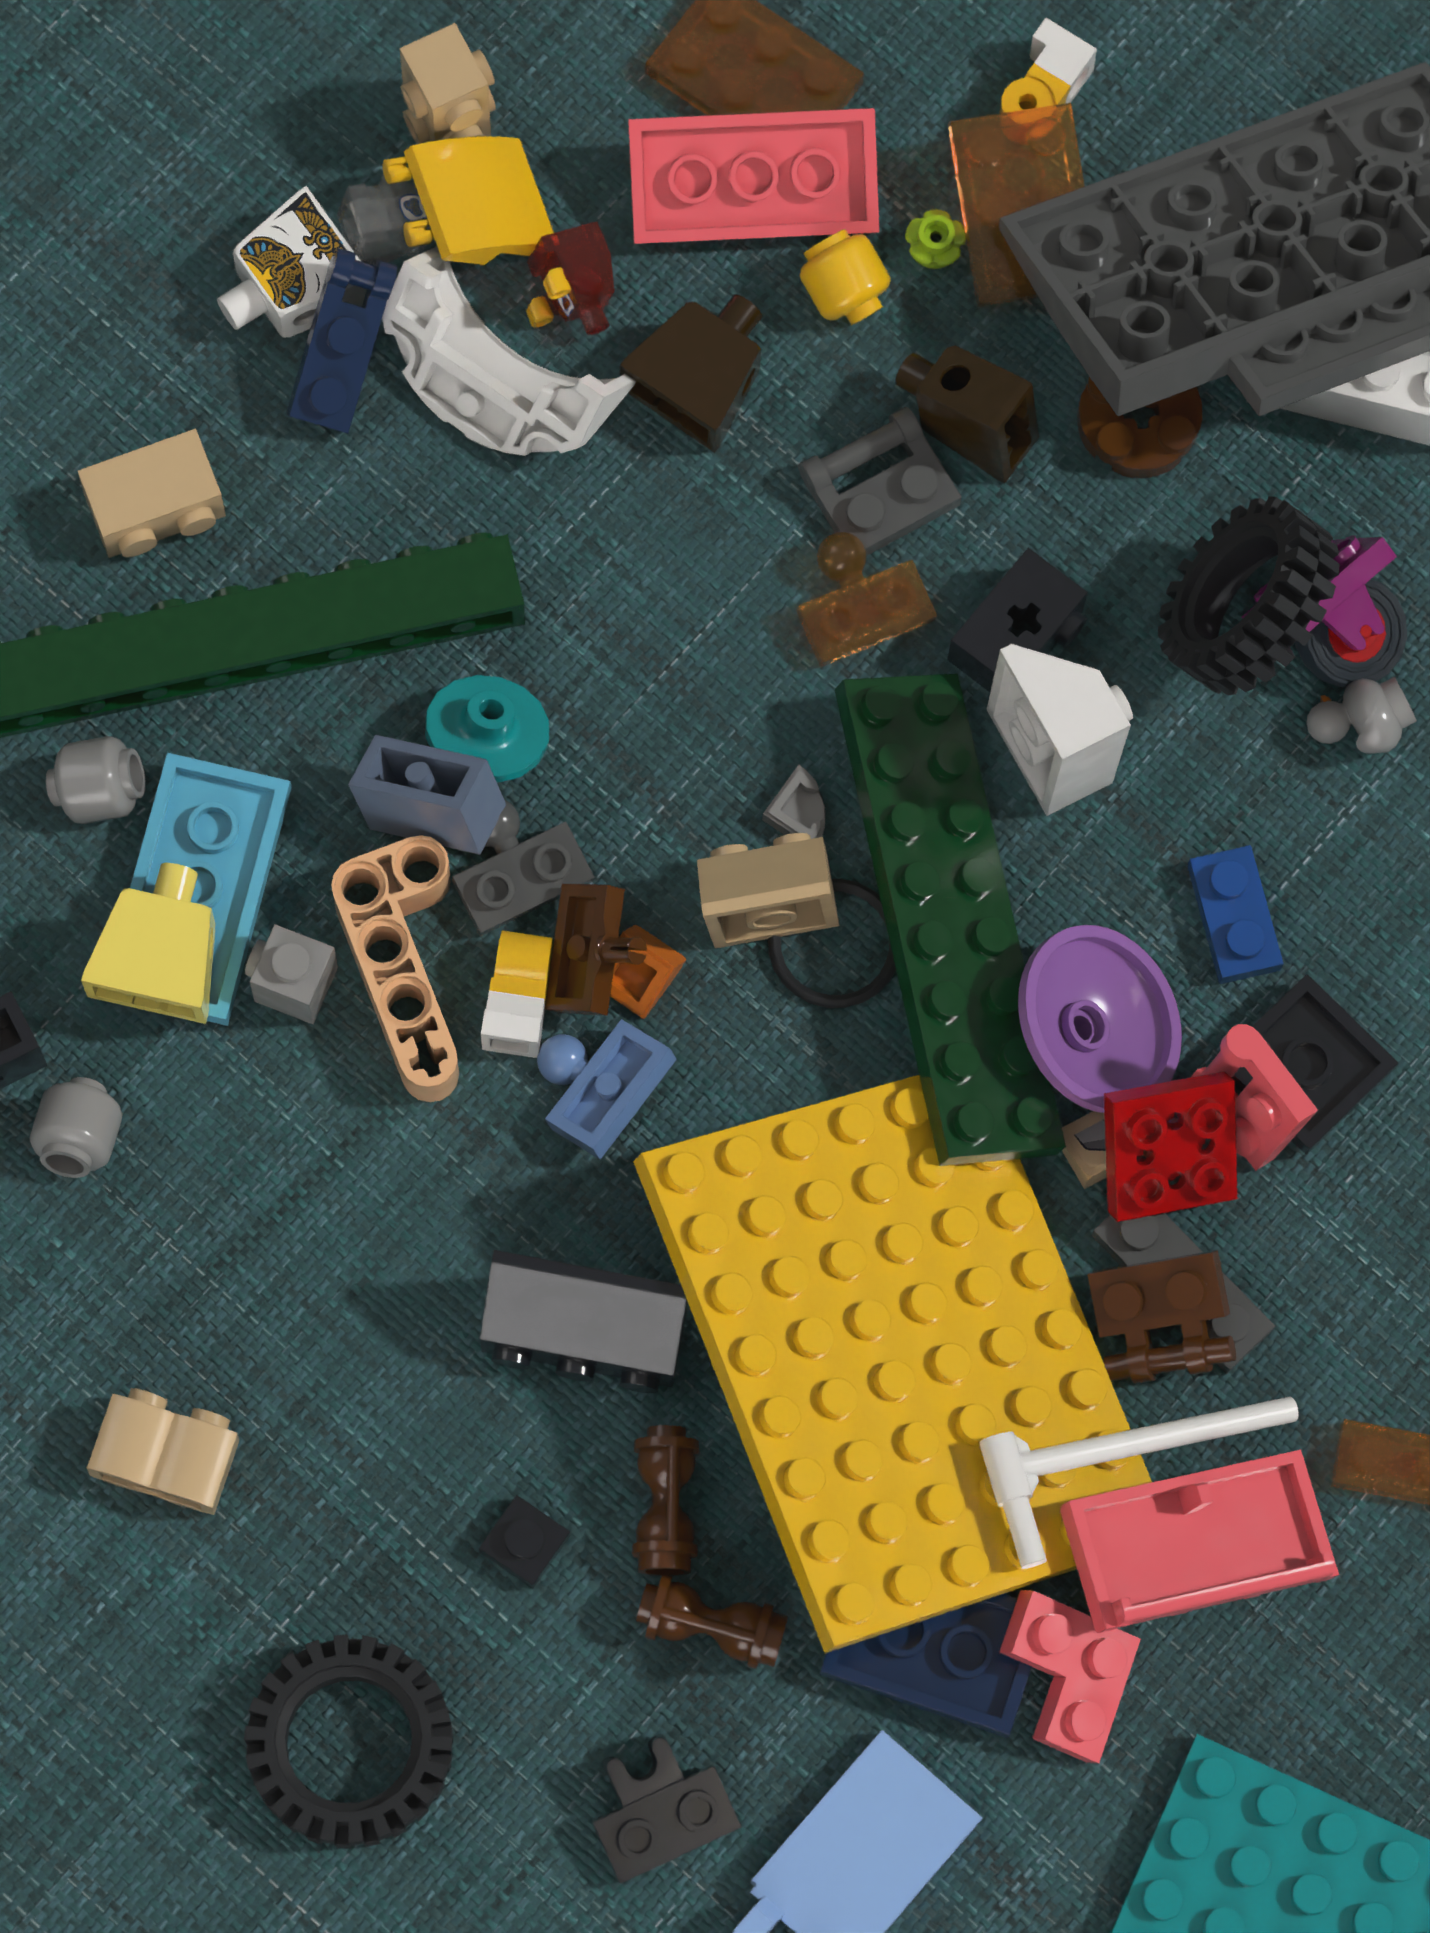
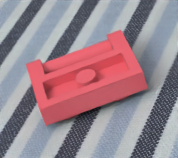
M1238 1024L1233 1026L1222 1038L1220 1044L1221 1051L1207 1067L1197 1069L1191 1077L1225 1071L1232 1078L1240 1067H1245L1253 1077L1239 1096L1235 1092L1236 1153L1245 1157L1254 1170L1257 1171L1278 1156L1318 1109L1261 1034L1252 1026Z

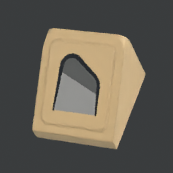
M1093 1111L1062 1127L1066 1148L1062 1151L1084 1189L1107 1178L1104 1113Z

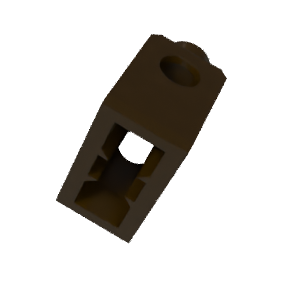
M734 294L717 316L697 302H687L620 364V376L627 374L636 381L628 394L715 453L725 438L760 369L761 348L757 343L749 339L748 335L762 319L761 312L752 302L737 294Z
M956 345L947 347L935 364L917 353H911L897 372L895 384L917 398L922 428L929 435L1004 484L1039 438L1032 383Z

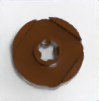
M1089 377L1088 383L1081 395L1077 412V426L1081 441L1094 458L1097 455L1103 462L1112 465V471L1122 476L1149 478L1169 472L1190 451L1199 435L1203 411L1197 388H1191L1145 406L1152 409L1156 416L1150 417L1148 427L1142 429L1137 428V423L1134 419H1124L1123 415L1117 416Z

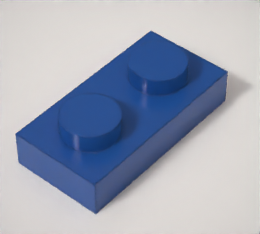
M1251 845L1191 858L1187 867L1219 984L1281 971L1284 963Z

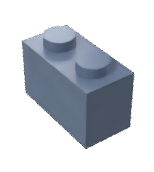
M380 735L374 736L348 784L370 830L405 838L419 835L428 836L440 842L444 847L479 855L497 824L502 810L506 806L487 759Z

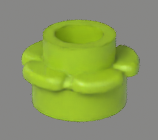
M933 209L926 211L922 218H914L909 223L905 239L910 243L909 252L920 265L930 269H940L954 263L960 257V247L966 242V231L960 221L950 218L948 212ZM936 233L942 239L939 242H933L930 236Z

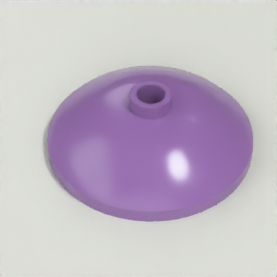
M1079 925L1062 930L1047 938L1034 950L1025 965L1019 986L1018 1011L1020 1025L1033 1060L1046 1079L1061 1094L1086 1109L1104 1113V1093L1172 1080L1181 1053L1182 1030L1180 1015L1167 979L1145 950L1125 935L1096 925Z

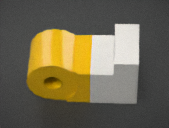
M1045 18L1032 36L1030 58L1035 62L1024 78L1013 81L1005 88L1001 97L999 126L1003 135L1009 141L1018 145L1031 146L1041 142L1052 130L1093 72L1097 49L1048 18Z
M501 931L494 977H491L487 1006L484 1011L481 1029L482 1050L537 1058L541 1046L553 938Z

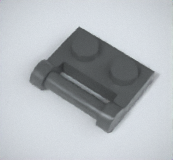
M904 407L889 415V423L821 459L814 455L798 464L800 475L853 563L960 506L962 498L930 447L923 435L918 420L908 407ZM902 445L909 458L842 494H838L832 484L833 480L894 447Z

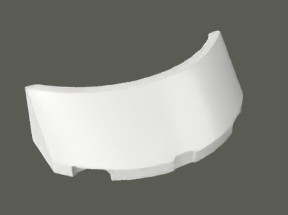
M434 247L404 261L385 306L382 317L385 334L395 336L398 347L407 364L402 373L413 390L442 421L448 422L462 431L470 440L494 450L525 456L531 452L559 451L564 453L580 448L589 441L636 382L627 374L612 379H596L591 374L582 378L569 377L540 367L517 354L489 330L475 313L455 278L450 261L442 260L438 247Z

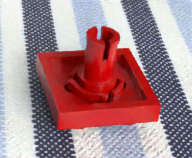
M1225 1071L1104 1093L1108 1213L1117 1222L1238 1199L1235 1080ZM1206 1139H1210L1209 1145L1202 1149ZM1144 1155L1146 1157L1145 1160L1142 1157L1137 1160V1156L1140 1157ZM1181 1175L1176 1184L1169 1185L1168 1180L1172 1181Z

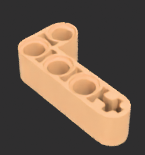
M419 835L400 840L346 861L334 873L331 886L337 916L402 1082L409 1094L416 1099L425 1102H435L449 1096L457 1086L459 1079L457 1053L404 917L442 901L449 891L451 878L448 855L442 844L432 837ZM417 861L431 862L438 868L434 878L422 883L411 881L404 873L409 865ZM358 883L371 884L379 891L373 901L364 905L352 904L346 900L345 893L350 887ZM380 940L394 941L401 947L399 955L392 961L385 963L372 960L367 955V952L372 944ZM412 997L422 1002L424 1010L413 1020L404 1021L392 1016L389 1012L390 1007L400 998ZM425 1038L434 1064H439L440 1074L434 1077H429L424 1069H420L416 1043Z

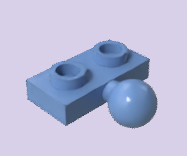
M622 1019L590 1061H588L584 1045L577 1038L566 1034L554 1035L548 1038L539 1049V1054L537 1055L538 1069L542 1076L553 1084L571 1085L545 1120L554 1132L601 1160L677 1059L669 1047Z

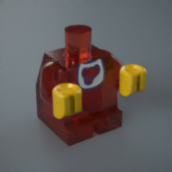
M598 222L541 236L535 247L536 250H533L527 264L533 277L541 276L547 296L533 298L527 307L526 314L531 326L534 328L545 326L553 320V315L561 316L565 322L580 318L587 335H594L606 330L610 324L605 315L604 308L615 291L611 253Z

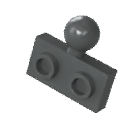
M505 800L506 806L502 810L498 822L485 845L486 847L493 848L496 856L452 876V882L480 937L559 899L562 884H589L594 881L595 877L567 822L559 824L519 844L516 838L520 828L519 814L516 808Z

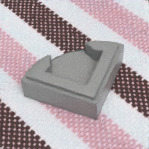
M798 765L763 813L762 820L784 835L807 833L811 839L823 837L826 822L823 798L814 778L802 766Z

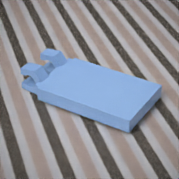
M881 1730L751 1880L750 1883L754 1888L750 1893L759 1902L732 1933H770L780 1920L795 1933H885L983 1818L886 1732Z

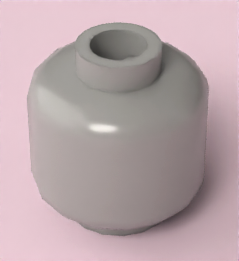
M105 736L64 745L57 753L54 768L49 769L46 773V788L51 803L55 807L62 806L63 811L70 820L75 823L88 824L127 816L135 807L136 799L142 798L144 795L145 775L141 759L135 749H127L124 743L116 737Z
M76 1077L71 1079L70 1082L57 1083L46 1089L43 1093L30 1134V1143L35 1153L40 1156L41 1164L48 1170L65 1177H84L90 1171H96L109 1162L122 1121V1111L117 1101L107 1094L106 1088L98 1081L85 1077Z

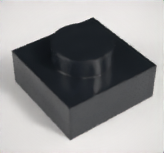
M516 1495L479 1547V1552L534 1589L571 1536V1532Z

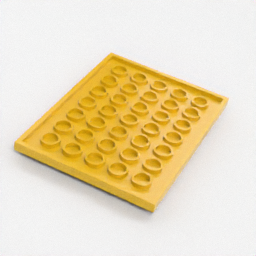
M920 1075L646 1151L633 1161L824 1653L1077 1569L1062 1519L1061 1506L1070 1500L1152 1483L1141 1455L1038 1476L1039 1482L1029 1502L1047 1562L1027 1569L1021 1568L1003 1507H998L979 1442L996 1434L1014 1432L1017 1437L1028 1443L1031 1451L1131 1429L1021 1160L1011 1159L939 1166Z

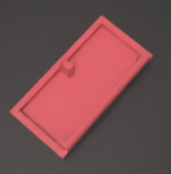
M1301 1450L1070 1500L1060 1508L1090 1615L1097 1633L1162 1617L1180 1615L1231 1601L1249 1599L1313 1582L1318 1583L1333 1579L1339 1575Z

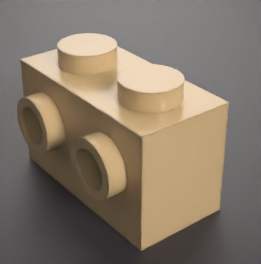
M456 23L400 48L403 81L401 91L408 107L407 110L403 111V116L416 144L451 138L491 136L490 112L496 110V105L489 86L495 84L494 76L483 53L480 50L471 53Z

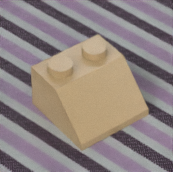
M792 833L774 839L773 846L748 850V846L743 844L726 845L710 852L711 857L697 860L702 913L714 948L765 940L772 936L782 937L840 926L823 837L811 839L807 833Z

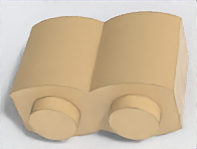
M131 1388L128 1397L112 1394L87 1466L89 1475L126 1489L152 1495L177 1505L215 1515L239 1443L238 1433L228 1430L230 1420L217 1413L199 1408H193L190 1417L175 1414L165 1410L168 1400L140 1389Z

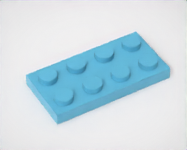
M167 752L130 888L153 893L162 863L180 864L198 873L191 902L212 908L215 919V940L207 1021L228 1026L290 797L291 782L285 779Z

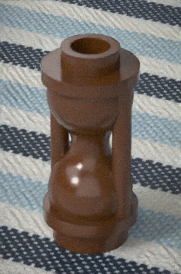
M650 1426L647 1428V1437L634 1440V1452L638 1453V1471L643 1481L652 1491V1505L638 1523L636 1529L637 1543L632 1544V1556L638 1558L639 1573L662 1576L663 1574L669 1576L686 1575L691 1573V1559L698 1556V1545L693 1543L695 1536L694 1526L689 1516L682 1510L679 1504V1493L693 1475L696 1464L695 1454L699 1453V1441L686 1437V1428L682 1426Z
M663 1574L659 1586L646 1583L636 1622L648 1625L645 1638L655 1640L656 1636L668 1641H680L695 1634H707L717 1641L720 1648L729 1657L739 1661H748L747 1667L757 1669L758 1663L775 1667L788 1616L773 1612L774 1605L764 1603L762 1608L755 1603L739 1602L725 1609H712L703 1603L693 1588L684 1583L672 1582L673 1576Z

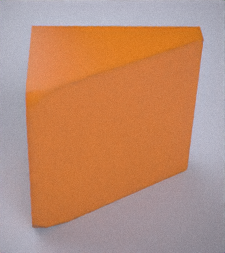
M633 925L623 931L620 937L642 938L646 943L647 951H629L646 955V958L639 965L615 963L610 997L642 1019H645L679 973L686 958L640 926Z

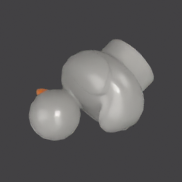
M1395 677L1381 684L1362 678L1354 680L1346 686L1342 703L1332 701L1329 697L1322 695L1320 702L1312 707L1307 715L1306 725L1308 732L1315 740L1331 744L1345 737L1350 725L1353 724L1359 735L1356 747L1363 753L1377 754L1390 752L1394 749L1401 739L1402 729L1417 722Z

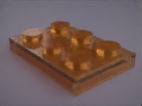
M695 0L645 63V74L706 115L843 109L862 86L864 80V73L757 0Z
M1071 103L950 121L948 124L977 307L1038 297L999 229L1000 218L1085 187Z

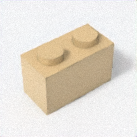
M196 428L78 470L83 493L108 558L122 554L124 557L144 554L157 545L158 540L178 533L184 536L200 534L213 527L217 519L226 516L222 494Z

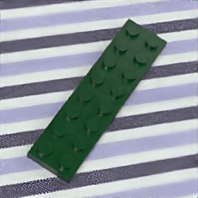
M958 673L843 679L834 691L939 1166L1057 1155L1066 1148L1052 1084L1042 1074L1033 1060L1020 1025L1018 995L1025 965Z

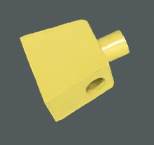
M162 863L153 893L125 888L121 891L83 972L81 981L87 997L206 1024L209 1013L215 919L212 908L191 902L198 873L195 870L180 864Z

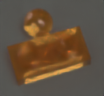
M836 532L830 534L821 542L817 551L818 566L826 577L839 581L842 588L798 605L796 609L820 667L935 621L937 614L913 559L864 578L862 570L866 564L867 554L863 543L858 537L848 532Z

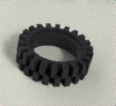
M1268 496L1266 502L1260 497L1252 499L1248 509L1242 505L1235 507L1231 510L1230 524L1222 518L1218 519L1211 526L1214 537L1208 541L1201 536L1193 545L1199 552L1195 560L1191 562L1184 558L1177 568L1185 576L1182 581H1171L1166 591V594L1172 597L1174 601L1161 605L1159 617L1166 621L1158 626V637L1164 641L1160 645L1162 653L1168 656L1167 659L1218 694L1222 691L1226 695H1236L1238 688L1248 692L1255 689L1257 677L1266 683L1276 676L1274 662L1278 661L1286 667L1295 658L1290 649L1296 641L1306 646L1313 634L1305 629L1310 620L1321 623L1327 612L1326 609L1319 605V601L1333 598L1336 586L1328 581L1339 575L1340 564L1334 560L1339 555L1337 545L1332 542L1333 537L1284 499L1281 501L1277 497ZM1278 555L1274 573L1256 605L1241 622L1227 633L1218 637L1227 608L1242 584L1256 569Z
M348 1634L335 1635L332 1641L320 1643L319 1639L305 1644V1650L296 1655L291 1652L280 1661L282 1665L273 1674L271 1672L267 1674L261 1682L262 1690L257 1698L253 1697L248 1710L250 1719L248 1725H245L244 1741L247 1748V1755L245 1756L254 1785L270 1811L294 1833L298 1832L306 1836L308 1840L322 1845L324 1842L334 1844L336 1848L351 1849V1845L365 1844L366 1847L380 1844V1840L392 1835L396 1838L406 1832V1827L415 1820L419 1822L429 1812L428 1807L435 1798H439L444 1788L447 1772H450L453 1758V1730L448 1707L436 1681L432 1680L426 1668L416 1658L414 1660L404 1653L403 1649L392 1643L387 1646L379 1643L377 1638L362 1635V1639H349ZM340 1681L365 1682L376 1685L392 1695L404 1709L410 1722L412 1734L410 1757L402 1774L390 1788L378 1796L357 1803L331 1801L307 1789L292 1769L287 1747L289 1728L300 1706L309 1696L324 1686Z

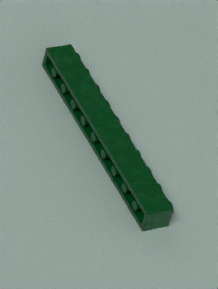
M475 533L461 538L457 545L437 550H432L429 546L410 547L397 553L395 559L372 564L367 559H354L339 564L335 567L334 572L311 577L305 572L289 573L276 578L273 581V585L248 590L246 586L242 585L228 586L215 591L209 599L187 603L184 599H168L152 605L148 612L125 616L121 612H108L92 617L88 621V625L65 630L57 625L42 626L29 631L26 634V638L4 643L0 641V738L525 625L524 600L508 534L493 537L491 533Z

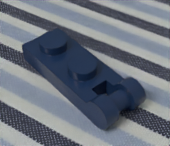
M336 248L329 263L286 415L349 433L385 306L395 283L397 266L380 260L375 265L355 260L356 254L354 252ZM348 284L367 289L362 307L342 301Z

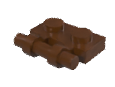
M1218 1250L1097 1270L1087 1274L1099 1337L1125 1334L1126 1353L1104 1357V1366L1111 1381L1131 1378L1134 1384L1155 1381L1156 1374L1188 1369L1192 1375L1211 1372L1214 1364L1236 1360V1349L1232 1336L1209 1339L1206 1320L1226 1317L1230 1314ZM1181 1324L1183 1343L1153 1348L1150 1329Z

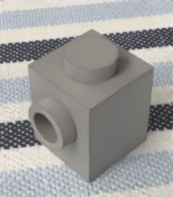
M274 924L267 942L261 939L256 941L246 964L245 975L251 977L250 986L254 1001L314 1025L338 969L335 949L333 946Z

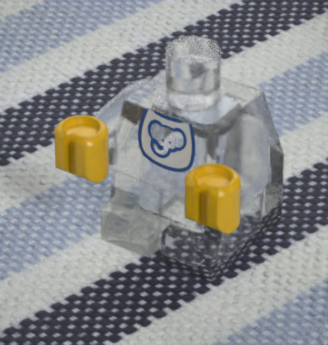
M405 156L385 159L383 161V174L379 185L365 187L363 183L347 187L337 212V218L344 239L362 262L375 265L378 260L389 263L404 255L411 257L417 255L427 244L433 241V233L416 185L406 182L411 180L412 174L409 167H406L407 160Z

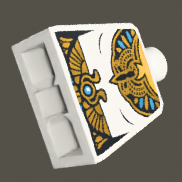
M307 186L294 194L233 250L235 269L242 283L218 297L217 302L224 316L235 330L243 327L263 313L266 314L283 338L292 337L311 329L333 252L336 248L354 252ZM348 284L342 301L362 307L367 289Z

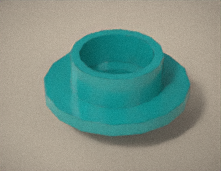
M475 675L454 680L436 693L426 712L425 737L430 747L487 759L495 780L499 783L520 778L539 764L549 744V719L541 702L523 686L502 677Z

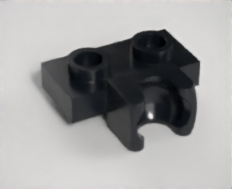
M663 1734L654 1735L648 1741V1748L652 1755L653 1763L649 1773L643 1777H631L622 1761L616 1757L610 1756L602 1760L603 1768L622 1807L592 1820V1824L620 1884L741 1828V1824L715 1766L710 1765L684 1778L669 1743Z

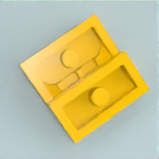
M495 136L451 138L411 145L403 151L443 261L485 265L500 253L542 258L559 246L520 138Z

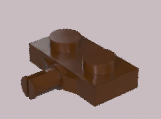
M562 884L545 1010L563 1014L608 1016L615 963L639 965L645 960L646 955L629 950L647 951L646 943L640 937H618L625 889L599 884Z

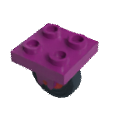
M1355 535L1345 539H1334L1332 542L1337 545L1339 555L1334 560L1340 565L1339 575L1328 580L1336 586L1333 598L1319 601V605L1326 609L1327 612L1321 623L1311 620L1305 629L1313 634L1306 646L1298 641L1295 642L1304 666L1318 679L1341 688H1346L1354 680L1363 678L1376 682L1391 672L1402 657L1407 640L1406 615L1398 598L1381 582L1372 579L1397 557L1383 537L1356 538ZM1268 583L1254 595L1253 598L1256 602H1258L1266 590ZM1252 608L1242 616V619L1252 610Z

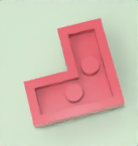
M1020 1590L999 1653L1053 1676L1032 1739L1084 1762L1099 1764L1141 1639L1118 1628L1097 1633L1091 1616L1036 1591Z

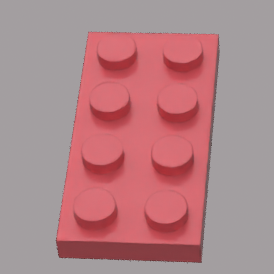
M875 108L628 119L634 244L833 235L843 229H846L848 234L880 233Z

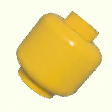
M843 229L803 253L808 262L800 270V279L824 319L837 320L846 316L852 326L883 308L878 296L887 290L891 279L873 245L866 236L861 234L849 236L846 229Z

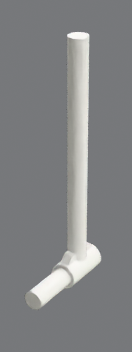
M1289 1396L1031 1451L1028 1443L1017 1437L1014 1432H1005L981 1440L979 1445L997 1505L1004 1508L1021 1568L1027 1569L1047 1562L1029 1502L1039 1482L1038 1476L1293 1423L1298 1419V1407L1295 1400Z

